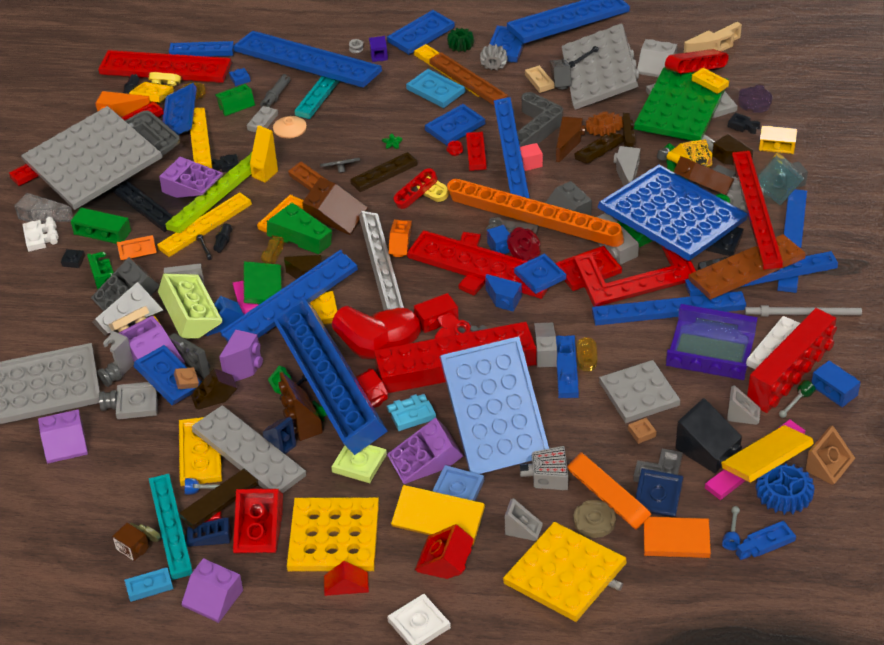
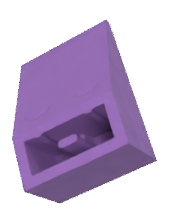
M179 157L159 177L162 192L178 198L203 195L223 173Z
M153 316L119 332V334L128 337L134 362L165 345L185 364L167 333Z
M436 417L387 454L404 484L442 471L445 465L451 466L463 457L448 429Z

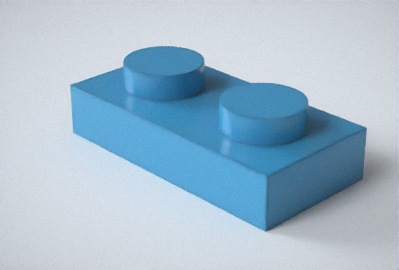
M167 567L125 579L130 602L173 589Z

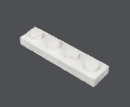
M782 316L747 358V366L756 369L800 323Z

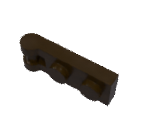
M623 113L622 131L624 147L635 148L636 139L633 130V120H630L629 113Z

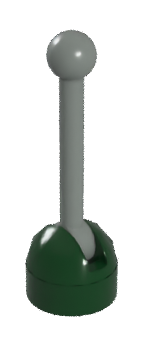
M803 380L797 388L798 395L784 410L779 412V416L785 418L787 412L801 397H809L815 392V386L810 381Z

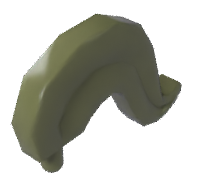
M129 523L145 533L148 540L152 542L160 540V534L151 527L144 526L143 524L137 526Z

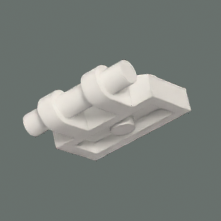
M47 217L45 224H41L40 220L23 224L28 252L46 248L45 243L56 244L58 242V232L55 230L56 222L52 217Z

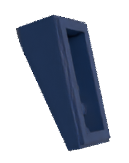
M229 518L205 522L194 530L191 527H187V547L230 543ZM193 533H197V538H193Z

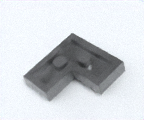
M662 449L658 464L638 460L633 481L639 482L641 468L678 475L683 452Z

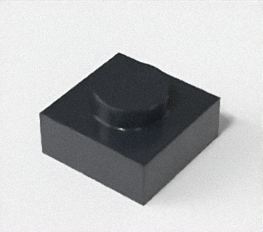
M66 249L61 260L62 267L80 268L85 257L84 251Z

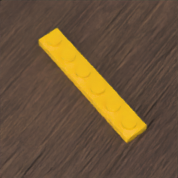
M194 108L193 123L190 129L194 162L212 169L205 108Z

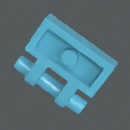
M415 394L410 396L409 399L402 401L399 399L393 401V404L387 405V410L391 413L398 431L429 422L436 417V413L429 400L427 401L425 394L418 396Z

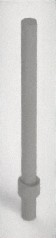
M760 305V307H745V315H760V317H768L769 315H809L817 307H769V305ZM818 308L830 315H862V308Z

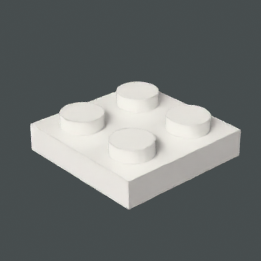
M422 594L387 616L388 622L408 645H425L451 628L450 622L425 594Z

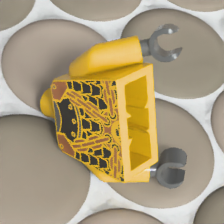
M706 139L681 143L670 152L668 148L658 150L657 158L660 160L668 159L677 164L680 156L704 166H712V152L709 151Z

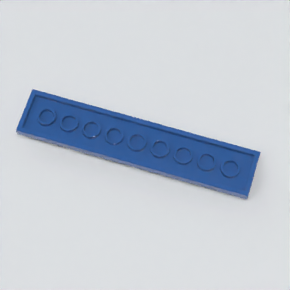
M251 31L233 45L234 51L363 88L382 72L381 65L256 31Z

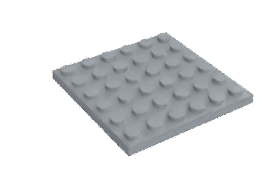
M108 106L21 155L23 161L74 210L163 158L158 149Z

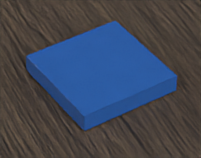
M545 253L514 268V273L535 294L566 279V273Z

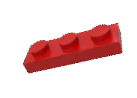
M483 132L466 133L469 171L487 170Z

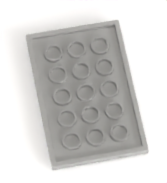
M623 24L614 25L611 28L598 31L595 34L582 37L579 40L562 46L564 60H567L568 63L575 61L592 50L593 46H597L599 49L597 52H593L576 63L573 68H570L572 86L569 87L575 110L638 87Z
M92 343L0 362V424L99 403L100 388Z

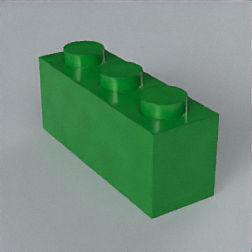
M80 208L71 220L74 235L115 244L125 241L131 232L127 217Z

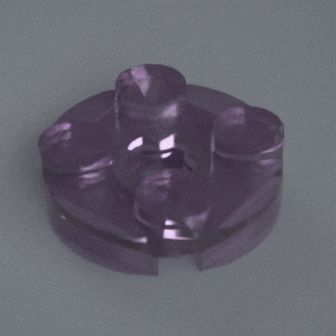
M763 85L741 89L738 104L746 111L752 109L754 113L764 112L772 104V94Z

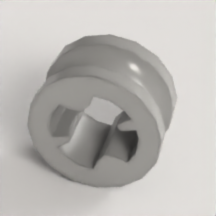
M351 40L349 42V51L352 53L362 52V40Z

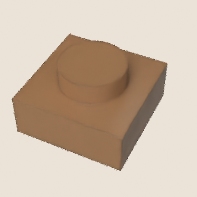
M194 367L175 369L174 377L178 389L198 387L199 382Z
M647 418L628 425V431L638 444L656 437L657 431Z

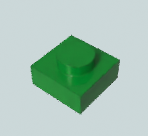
M278 366L268 379L273 390L278 394H282L278 382H281L280 373L283 372L291 379L285 367Z

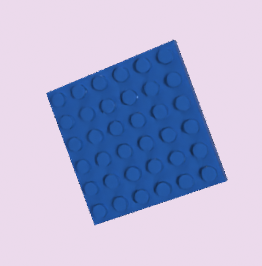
M659 164L601 200L597 207L604 211V213L611 215L621 223L630 226L635 231L642 233L652 241H656L688 261L746 221L748 213Z

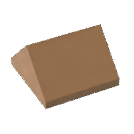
M830 426L810 449L805 470L831 485L838 481L855 459L834 426Z

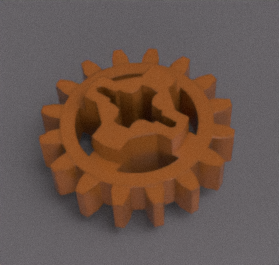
M602 112L599 115L594 114L593 117H589L586 120L587 132L589 134L594 133V136L598 134L600 136L610 135V133L615 134L616 131H620L623 127L622 116L620 114L615 115V112L608 114V112Z

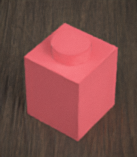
M537 143L520 147L524 171L543 167V153Z

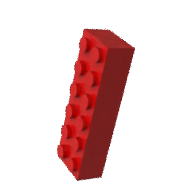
M815 308L750 374L747 397L765 413L777 407L780 399L789 394L794 384L797 385L801 381L802 376L811 371L815 362H819L824 353L832 349L834 345L833 336L837 330L835 326L837 318Z

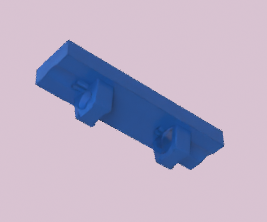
M575 335L556 336L558 398H578Z

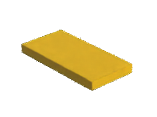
M204 417L179 420L181 486H185V478H195L200 484L222 481L221 454L192 432V425Z
M783 425L725 461H722V468L751 483L814 444L813 438Z
M403 485L391 525L396 528L432 535L457 524L474 539L472 544L474 546L485 504Z

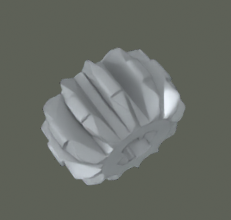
M489 44L488 47L484 46L480 53L481 65H484L485 69L490 68L491 71L492 69L498 71L507 62V52L503 49V46L498 47L497 44L494 46Z

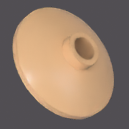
M297 116L280 118L273 125L274 133L281 138L298 137L307 128L306 122Z

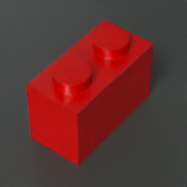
M448 293L414 305V313L419 318L421 329L424 333L442 327L438 321L440 316L453 315L459 320L458 306Z

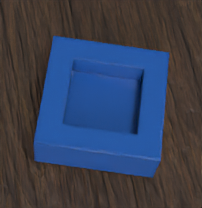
M245 68L229 72L235 86L251 82Z

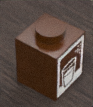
M126 523L112 536L115 549L133 561L143 555L149 548L146 534L129 523Z

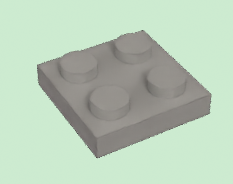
M149 382L117 385V419L156 416L158 391Z

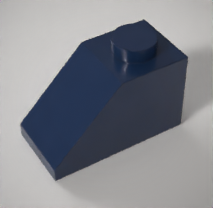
M291 417L277 420L263 431V437L284 454H287L296 446Z

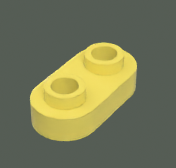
M150 72L149 80L156 84L167 83L169 86H177L181 82V76L170 73Z
M437 181L423 195L436 202H442L447 199L449 191L446 185Z

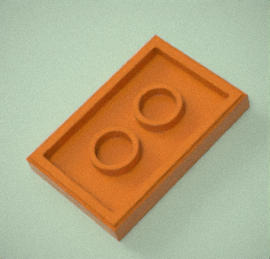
M649 517L644 522V556L710 558L709 519Z

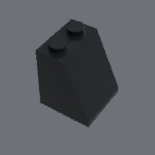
M703 398L678 421L675 449L683 452L684 455L716 474L722 468V461L742 450V436Z

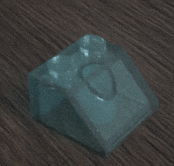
M779 152L773 156L757 175L760 187L764 188V192L779 205L804 180V177L793 164Z

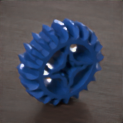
M785 462L784 465H779L757 478V498L760 499L761 504H767V510L773 508L775 513L782 511L784 515L786 512H790L793 515L795 510L801 512L813 500L815 490L813 478H809V472H803L802 467L797 469L795 463L792 466H788Z

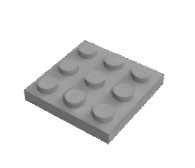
M653 360L599 377L600 385L625 423L680 405L679 397Z

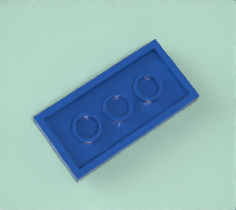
M432 10L388 35L387 42L405 53L411 54L414 50L455 28V22Z
M194 83L166 96L162 122L178 135L188 132L192 128L197 90Z

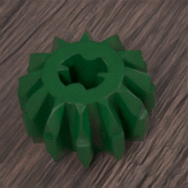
M463 27L451 30L447 37L448 46L452 51L465 52L466 50H471L474 44L473 33L469 29H463Z

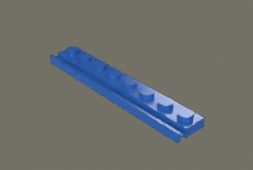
M339 250L220 331L221 336L229 342L235 330L257 334L259 338L276 326L273 318L302 297H305L309 303L357 271V265Z

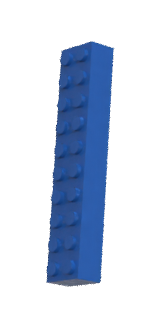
M302 297L273 318L339 437L354 455L388 432L317 312L305 297Z

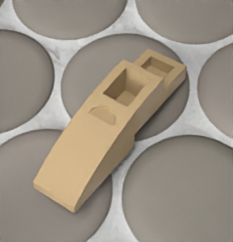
M735 22L715 33L708 30L684 42V53L708 49L723 51L733 47V41L741 37L742 24Z

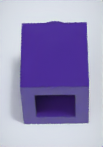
M385 36L369 38L372 62L388 60Z

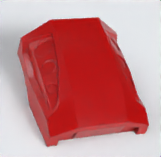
M369 368L366 372L356 376L357 381L374 408L381 406L383 401L388 399V393L384 384L374 369Z

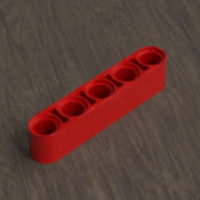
M715 49L673 54L666 58L665 68L680 74L699 71L702 68L707 70L721 68L727 64L729 56L727 53Z

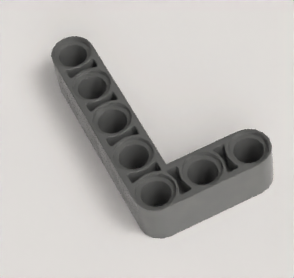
M532 92L522 94V112L534 119L517 131L520 147L535 143L539 144L561 126L563 108L560 105Z

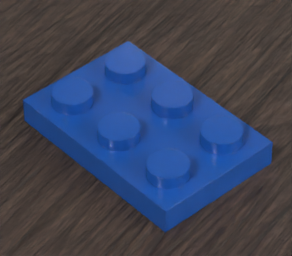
M497 26L490 41L492 46L495 44L498 47L503 46V49L507 52L508 62H518L525 44L505 26Z
M462 104L425 124V131L447 146L449 142L456 141L465 136L466 133L485 125V118Z
M165 345L134 362L133 367L171 405L188 397L196 389H178L174 371L175 369L187 367Z

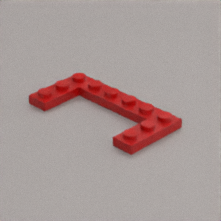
M662 245L661 247L671 266L605 283L592 253L576 256L573 259L594 307L684 284L685 280L689 279V274L696 272L691 260L683 259L680 255L666 249Z

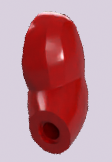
M344 306L335 313L332 320L333 330L351 351L362 359H375L374 350L410 344L418 338L421 332L419 318L414 312L406 308L384 310L369 316L352 307Z

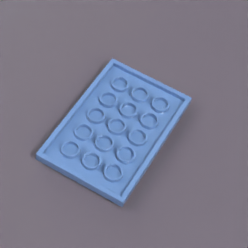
M519 336L439 356L469 472L482 474L532 461L533 452L549 449Z

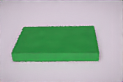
M244 261V303L261 304L282 289L281 265Z

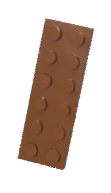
M784 234L776 237L783 261V268L805 259V252ZM756 245L689 274V281L711 300L782 268L763 270Z

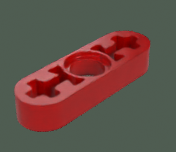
M431 168L423 170L394 195L396 206L400 209L409 207L435 185L438 180L435 171ZM414 186H420L418 191H411Z

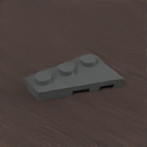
M175 333L170 335V340L184 362L190 368L194 367L195 372L204 380L210 373V364L207 361L205 350Z

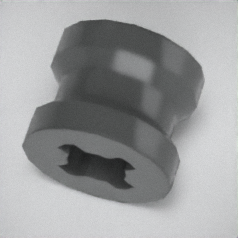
M114 363L108 364L105 369L101 368L98 370L99 378L106 387L112 385L113 381L122 379L121 373Z
M111 390L110 393L105 391L99 392L101 411H106L108 408L116 410V390Z

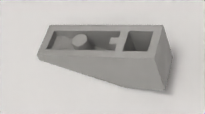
M620 146L618 153L614 154L616 171L623 186L636 179L640 163V148Z
M553 322L534 323L537 367H557V345Z

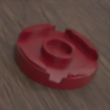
M517 227L508 235V249L515 258L530 261L540 255V240L532 230Z

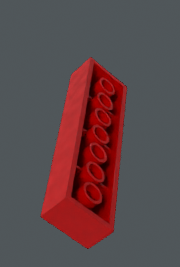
M521 322L374 350L378 376L382 380L387 393L445 383L446 380L440 355L519 336L528 367L536 365V346L527 322Z

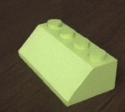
M163 274L158 293L182 338H200L222 323V318L199 275Z

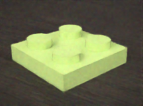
M368 445L354 455L344 446L332 465V472L370 483L387 455L386 449Z

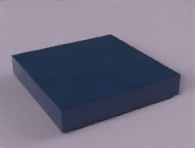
M641 468L635 499L645 506L651 514L676 518L684 476Z

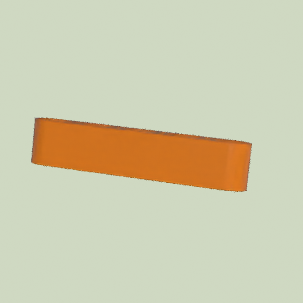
M582 452L567 466V469L580 482L607 503L611 509L613 508L635 530L652 515L645 506Z

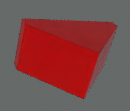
M346 561L341 562L324 575L325 596L369 593L368 572Z

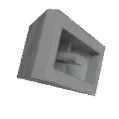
M735 385L732 386L727 421L759 424L761 408Z
M514 498L510 499L505 514V535L532 541L538 540L543 523Z

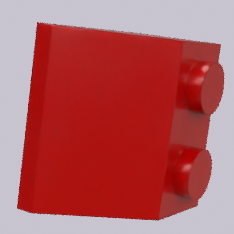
M457 524L428 536L415 571L444 579L459 576L465 570V563L472 551L471 547L474 539Z

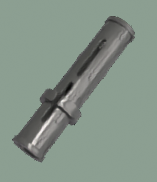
M286 74L280 77L278 82L266 93L265 98L261 101V108L265 104L266 107H271L278 100L280 93L291 81L289 76L286 80Z

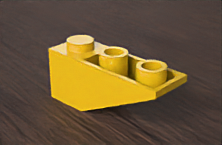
M258 125L250 168L253 178L266 183L278 172L273 131Z

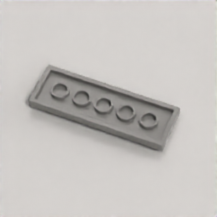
M223 405L192 425V432L239 470L245 468L258 480V485L263 489H279L284 493L306 477V470Z

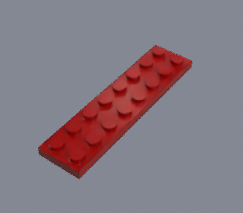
M108 50L98 70L99 74L130 76L137 74L139 78H149L150 72L180 75L181 80L224 83L232 63L231 58Z
M425 230L422 231L407 252V258L465 276L468 274L483 279L484 282L486 274L522 283V293L540 299L544 297L549 289L547 288L535 294L514 273L515 267L528 261Z

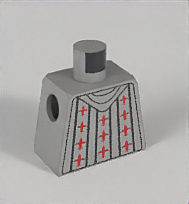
M561 446L533 452L532 464H520V477L533 476L535 488L568 490L565 447Z

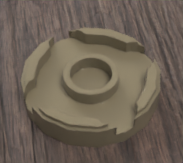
M587 500L574 511V527L586 537H604L610 534L615 527V511L604 501Z

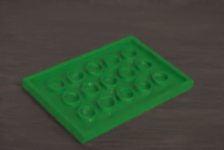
M664 67L634 123V129L692 141L702 140L725 89L717 94L692 81L693 72L680 74Z

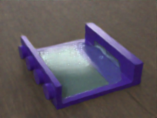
M681 304L671 348L667 350L666 366L745 380L748 367L746 361L751 354L758 317Z

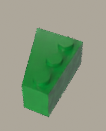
M293 202L267 220V236L279 237L283 242L288 243L290 241L298 244L299 248L316 254H320L331 245L332 230Z

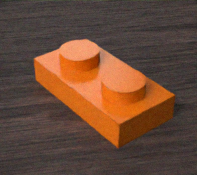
M153 235L117 242L121 261L126 260L128 257L132 259L157 253Z

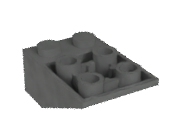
M128 257L91 298L105 311L137 282L150 296L160 285L140 265Z

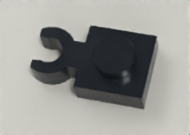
M736 112L728 121L729 128L741 132L748 130L751 134H756L761 124L758 121H751V117Z
M237 154L220 156V160L211 159L212 169L217 171L222 169V172H228L238 164Z

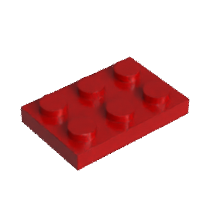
M605 246L576 255L592 253L604 280L622 273V267ZM576 256L555 263L566 273L564 281L572 291L584 287L573 262Z

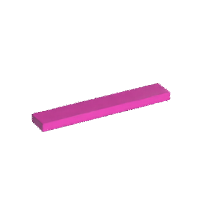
M790 419L783 424L805 434V430ZM724 469L705 483V489L719 500H722L746 480Z

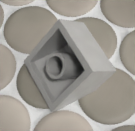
M645 39L638 62V73L659 77L662 69L665 67L666 58L669 55L677 54V44Z

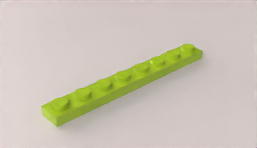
M252 152L222 178L218 179L203 195L196 197L194 201L184 207L177 215L173 216L165 224L167 230L181 233L250 176Z

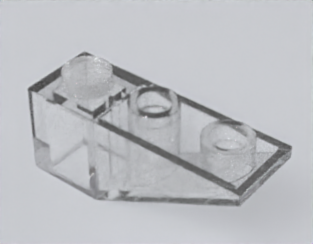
M26 193L14 205L18 219L27 222L40 220L41 223H45L47 217H52L55 222H70L73 218L70 206Z

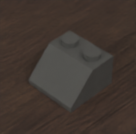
M572 181L556 187L545 202L591 216L592 200Z

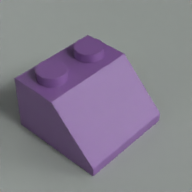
M235 330L219 356L222 371L231 374L235 382L253 376L262 365L263 358L260 354L261 346L258 342L257 334Z
M79 409L38 418L47 464L88 455Z
M203 558L190 576L182 606L219 623L243 591L240 574Z

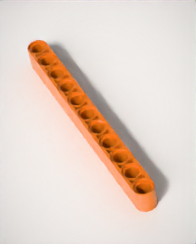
M452 179L447 184V189L454 202L612 247H618L624 243L622 228L618 223L460 179Z

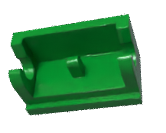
M246 84L215 94L219 109L223 111L225 116L255 106L252 89Z
M105 252L87 254L97 290L113 274L109 259L98 260L100 257L106 256Z

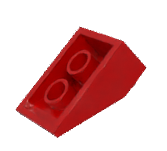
M236 489L233 553L277 552L283 511V493L279 489Z

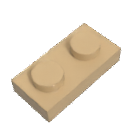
M540 65L525 70V76L539 93L554 89V82Z
M146 306L141 307L108 325L111 331L118 330V332L129 328L128 323L134 321L136 324L146 319L144 315L148 314L149 311Z

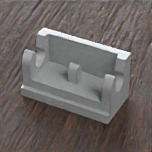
M111 331L110 336L105 339L103 344L104 347H107L111 343L110 352L113 353V363L119 369L121 376H123L134 365L128 337Z

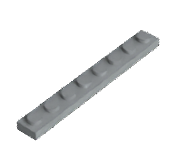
M361 211L359 219L383 309L404 308L378 213Z

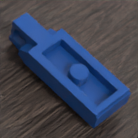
M781 521L747 535V539L737 546L736 555L740 560L749 558L751 555L753 557L761 556L794 542L796 535L784 521Z

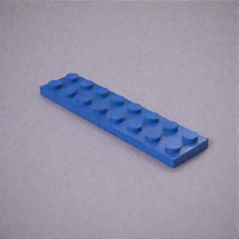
M581 0L507 22V29L522 43H528L602 19L629 12L630 6L623 0Z

